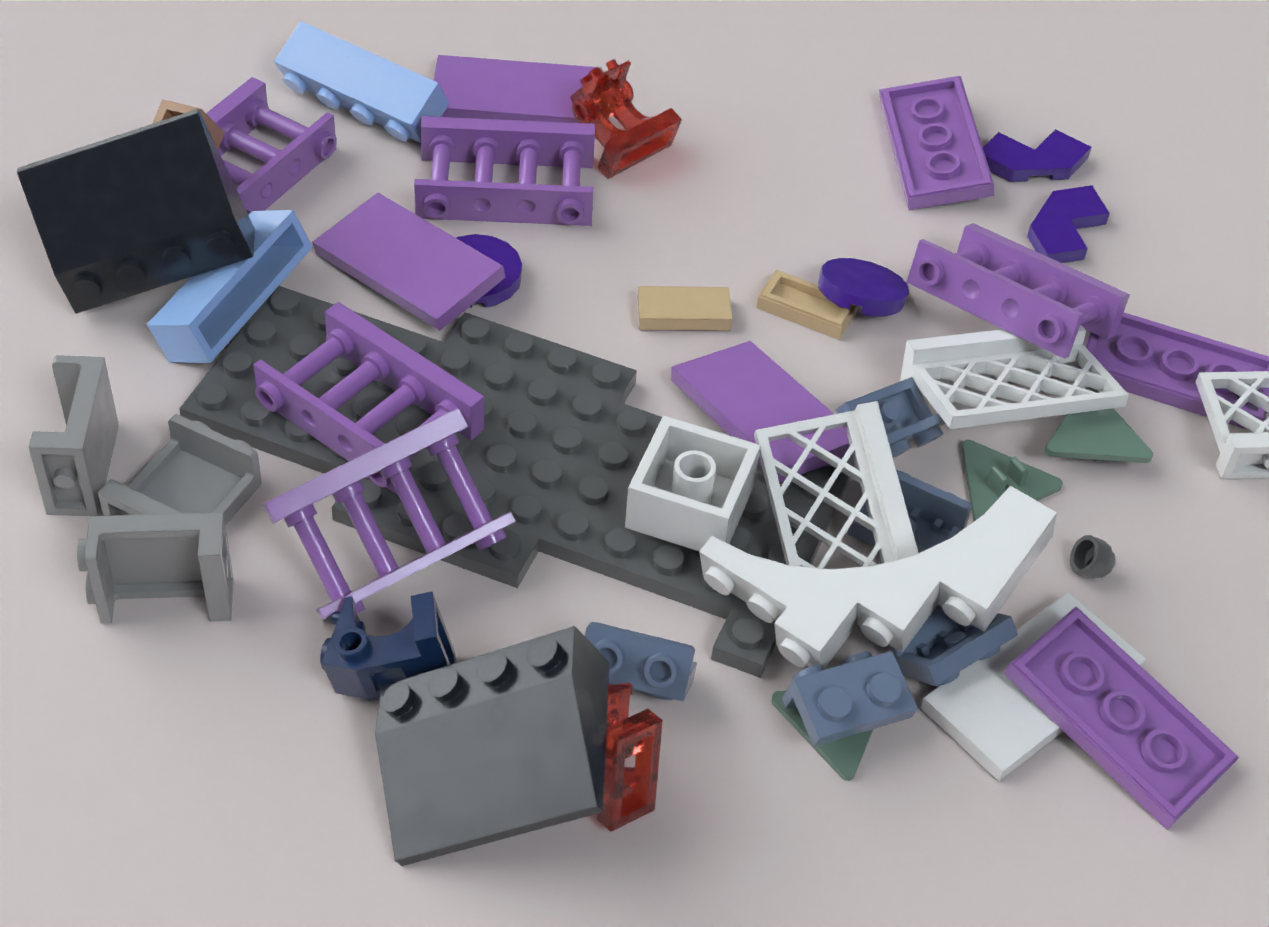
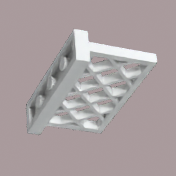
M1082 325L1079 327L1071 353L1065 359L1004 329L907 340L900 381L913 377L918 388L949 429L1126 407L1129 395L1083 345L1086 330ZM1050 376L1058 377L1074 383L1073 385L1067 384L1055 379H1051ZM1011 381L1030 387V390L1007 384V382ZM967 386L982 392H986L987 394L984 396L981 394L965 390L963 388ZM1082 386L1090 387L1103 392L1096 393L1087 389H1083ZM1043 391L1055 396H1059L1060 398H1051L1039 394V392ZM998 396L1017 403L1009 404L1003 401L996 400V397ZM956 402L973 409L957 410L952 403Z
M1269 371L1199 372L1196 385L1220 451L1215 464L1220 479L1269 478V417L1262 422L1241 409L1247 402H1250L1269 413V397L1258 391L1259 388H1269ZM1226 388L1240 396L1235 404H1232L1218 396L1215 389ZM1233 420L1253 433H1230L1227 424Z
M878 401L859 404L854 411L755 430L754 438L756 444L761 445L759 458L786 565L816 568L798 557L795 543L804 530L830 546L817 568H824L835 550L862 567L878 565L872 561L877 552L881 564L918 554ZM845 427L850 447L842 460L816 444L823 431ZM815 433L811 440L802 436L805 434ZM788 438L805 449L793 469L788 468L773 458L769 444L770 441ZM809 453L814 454L836 468L823 489L797 473ZM851 455L853 456L856 468L847 463ZM840 472L860 483L863 495L855 508L828 492ZM777 473L786 478L781 487ZM791 481L818 497L805 518L785 507L783 494ZM822 501L849 517L836 538L809 522ZM864 503L869 517L859 512ZM853 520L873 532L876 544L868 557L841 542ZM789 521L799 527L794 536L792 535Z

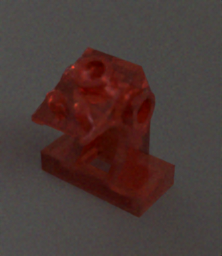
M615 59L610 60L606 63L608 68L606 72H603L602 68L599 67L592 69L588 75L579 80L583 87L570 96L573 103L572 111L579 123L595 124V138L604 147L598 169L607 179L672 146L682 121L672 108L656 116L648 117L642 115L631 102L634 98L633 89L626 80L631 65L629 60L620 65L617 64ZM614 116L625 130L616 128L608 118Z
M630 683L609 684L604 803L603 812L597 814V821L610 832L655 811L663 720L649 709L628 717L630 695H632L633 685ZM636 754L635 767H624L625 759Z

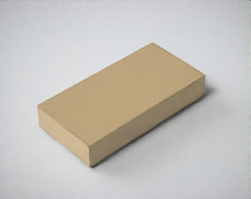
M777 269L759 294L756 307L838 340L842 338L858 310V306L850 304L849 309L837 306L826 299L819 290L818 285Z
M638 286L639 330L731 331L732 310L729 287Z

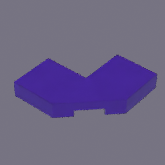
M1055 129L1036 149L998 132L983 147L990 172L1010 182L1028 181L1029 176L1049 175L1051 180L1069 179L1089 158L1092 147Z
M1092 185L1056 190L1051 193L1031 223L1027 237L1036 252L1060 263L1084 260L1088 248L1076 229L1106 225L1110 213Z

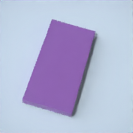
M438 55L433 81L440 85L450 103L442 117L595 124L596 131L602 67Z
M961 76L879 89L880 103L908 210L994 196L993 179Z
M376 193L312 242L317 255L439 331L506 278L503 265L380 193Z
M1123 313L1114 337L1105 339L1091 332L1086 344V348L1126 392L1206 417L1207 414L1196 385L1199 372L1269 371V356L1128 313ZM1226 388L1215 389L1218 396L1232 404H1235L1240 396ZM1259 388V392L1269 397V388ZM1247 402L1241 408L1262 422L1265 421L1267 412L1260 407ZM1231 420L1228 423L1234 426L1247 429L1233 420Z
M751 341L672 366L671 381L729 436L756 443L754 438L755 430L834 415L833 412ZM845 427L823 431L816 442L817 445L841 460L850 447ZM815 433L805 434L802 436L811 440ZM788 438L769 442L773 458L790 469H793L805 450ZM809 453L797 473L801 475L826 466L828 463ZM777 473L779 483L785 481L786 478Z
M1074 607L1012 661L1003 673L1166 830L1239 759L1227 745L1077 607Z

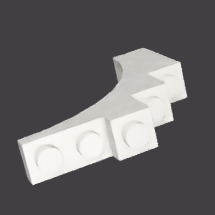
M1010 486L984 515L952 538L916 555L875 566L823 569L786 565L748 554L713 536L702 547L699 554L703 577L709 586L723 595H729L731 592L746 602L749 610L761 620L768 623L776 621L774 623L776 645L784 658L798 667L822 665L825 669L857 625L860 626L862 633L875 644L883 647L889 644L903 653L937 605H940L945 614L956 623L964 626L971 624L984 632L1053 537L1057 512Z

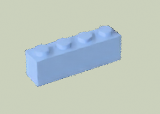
M302 21L299 22L274 60L284 75L283 82L295 92L304 94L308 91L315 94L326 106L334 110H338L339 107L345 108L357 120L369 126L375 122L383 126L390 135L403 142H406L409 138L421 144L422 116L442 117L450 104L437 82Z
M294 210L252 211L249 217L255 228L253 257L190 277L147 323V327L169 362L211 363L313 248Z

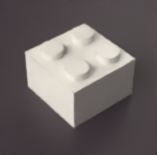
M663 415L628 487L625 528L696 551H700L711 536L729 544L755 485L761 445Z

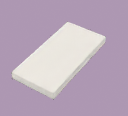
M1068 592L1016 630L1018 636L1001 645L1000 651L996 655L984 660H977L961 670L957 679L939 686L923 698L921 709L998 781H1001L1063 732L1054 721L1003 673L1012 661L1074 607L1079 608L1142 668L1146 663L1147 659Z

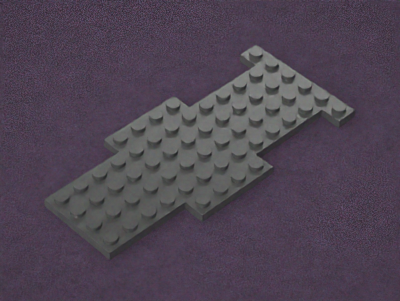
M278 286L253 314L179 408L180 416L191 421H200L211 430L226 437L244 441L252 448L321 473H326L349 462L278 412L267 410L260 403L255 393L256 382L253 364L261 359L280 373H285L326 342L324 312L334 304ZM464 312L445 342L357 313L484 396V431L472 441L460 433H456L460 443L455 446L492 519L511 512L515 522L503 528L507 537L480 551L474 542L441 559V561L518 589L538 552H542L726 619L713 646L711 660L761 678L776 645L774 624L776 621L768 623L761 620L749 610L746 602L731 592L729 595H723L709 586L703 577L699 551L625 528L628 487L662 419L659 415L624 404L636 384L637 370ZM337 357L303 383L301 387L319 398L359 366L347 358ZM374 380L336 411L355 423L395 392V390L381 381ZM410 404L375 432L373 436L387 443L416 429L432 415L419 406ZM427 448L420 451L410 460L413 466L409 468V471L447 543L474 528L437 455L431 457ZM850 456L847 463L856 468L853 456ZM758 463L755 485L729 544L748 554L786 564L762 466ZM828 464L801 474V476L823 489L836 468ZM840 472L828 492L841 500L851 477ZM369 477L361 480L366 489L361 493L384 539L422 554L427 553L399 496L387 487L377 486ZM792 481L783 494L785 507L803 518L806 517L818 498ZM335 501L331 507L333 521L355 529L343 503L337 504ZM822 501L809 522L827 532L837 509ZM789 521L792 535L794 536L799 527ZM804 530L795 543L798 557L812 565L822 541Z

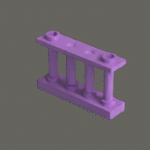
M253 77L206 113L225 132L218 149L221 156L229 149L235 147L266 162L265 165L252 174L223 160L234 185L238 186L236 190L248 215L252 211H265L324 159L329 158L337 149L334 115L326 112L309 128L269 109L266 84ZM262 124L293 139V141L284 149L279 150L248 134Z
M422 116V161H432L431 180L415 179V214L423 219L592 226L594 187L580 186V168H593L595 124ZM450 162L476 163L475 182L448 180ZM493 165H520L519 184L492 182ZM537 166L563 167L562 185L536 184Z
M975 223L964 227L957 253L948 251L925 239L919 240L906 282L1064 359L1068 358L1071 353L1080 325L1105 339L1114 337L1130 294Z
M340 302L335 303L324 312L326 342L285 373H280L261 359L253 364L256 382L255 393L260 403L267 410L278 412L348 461L385 444L373 436V434L410 404L417 405L432 415L420 426L459 408L468 427L458 433L472 441L484 431L483 395ZM337 357L347 358L359 366L319 398L301 387L303 383ZM374 380L381 381L395 390V392L355 423L336 411ZM418 453L409 456V459L411 460ZM380 471L369 476L371 481L377 486L387 487L397 494L390 478L384 480Z
M459 408L264 503L263 506L272 524L284 519L288 528L294 526L331 599V602L316 609L320 619L333 615L335 611L341 612L345 600L349 596L353 597L355 610L358 614L366 609L362 600L474 542L480 551L507 537L503 528L515 522L512 513H505L492 519L455 446L460 443L456 433L468 427ZM426 448L431 457L437 455L474 528L447 543L408 469L413 466L409 456ZM379 471L384 480L390 478L427 552L398 567L361 493L366 490L361 480ZM331 495L337 504L343 503L380 576L353 591L350 590L313 517L317 514L313 504Z

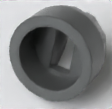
M1092 535L1081 537L1073 546L1070 554L1072 570L1088 578H1103L1111 573L1116 564L1115 554L1112 552L1111 546L1106 541Z

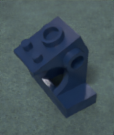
M432 591L411 596L413 618L401 631L389 636L378 637L366 634L365 624L363 621H360L356 613L353 597L349 596L346 598L342 611H335L332 615V624L336 626L332 637L324 641L320 655L321 667L325 670L335 693L373 700L380 698L381 686L457 663L456 652Z

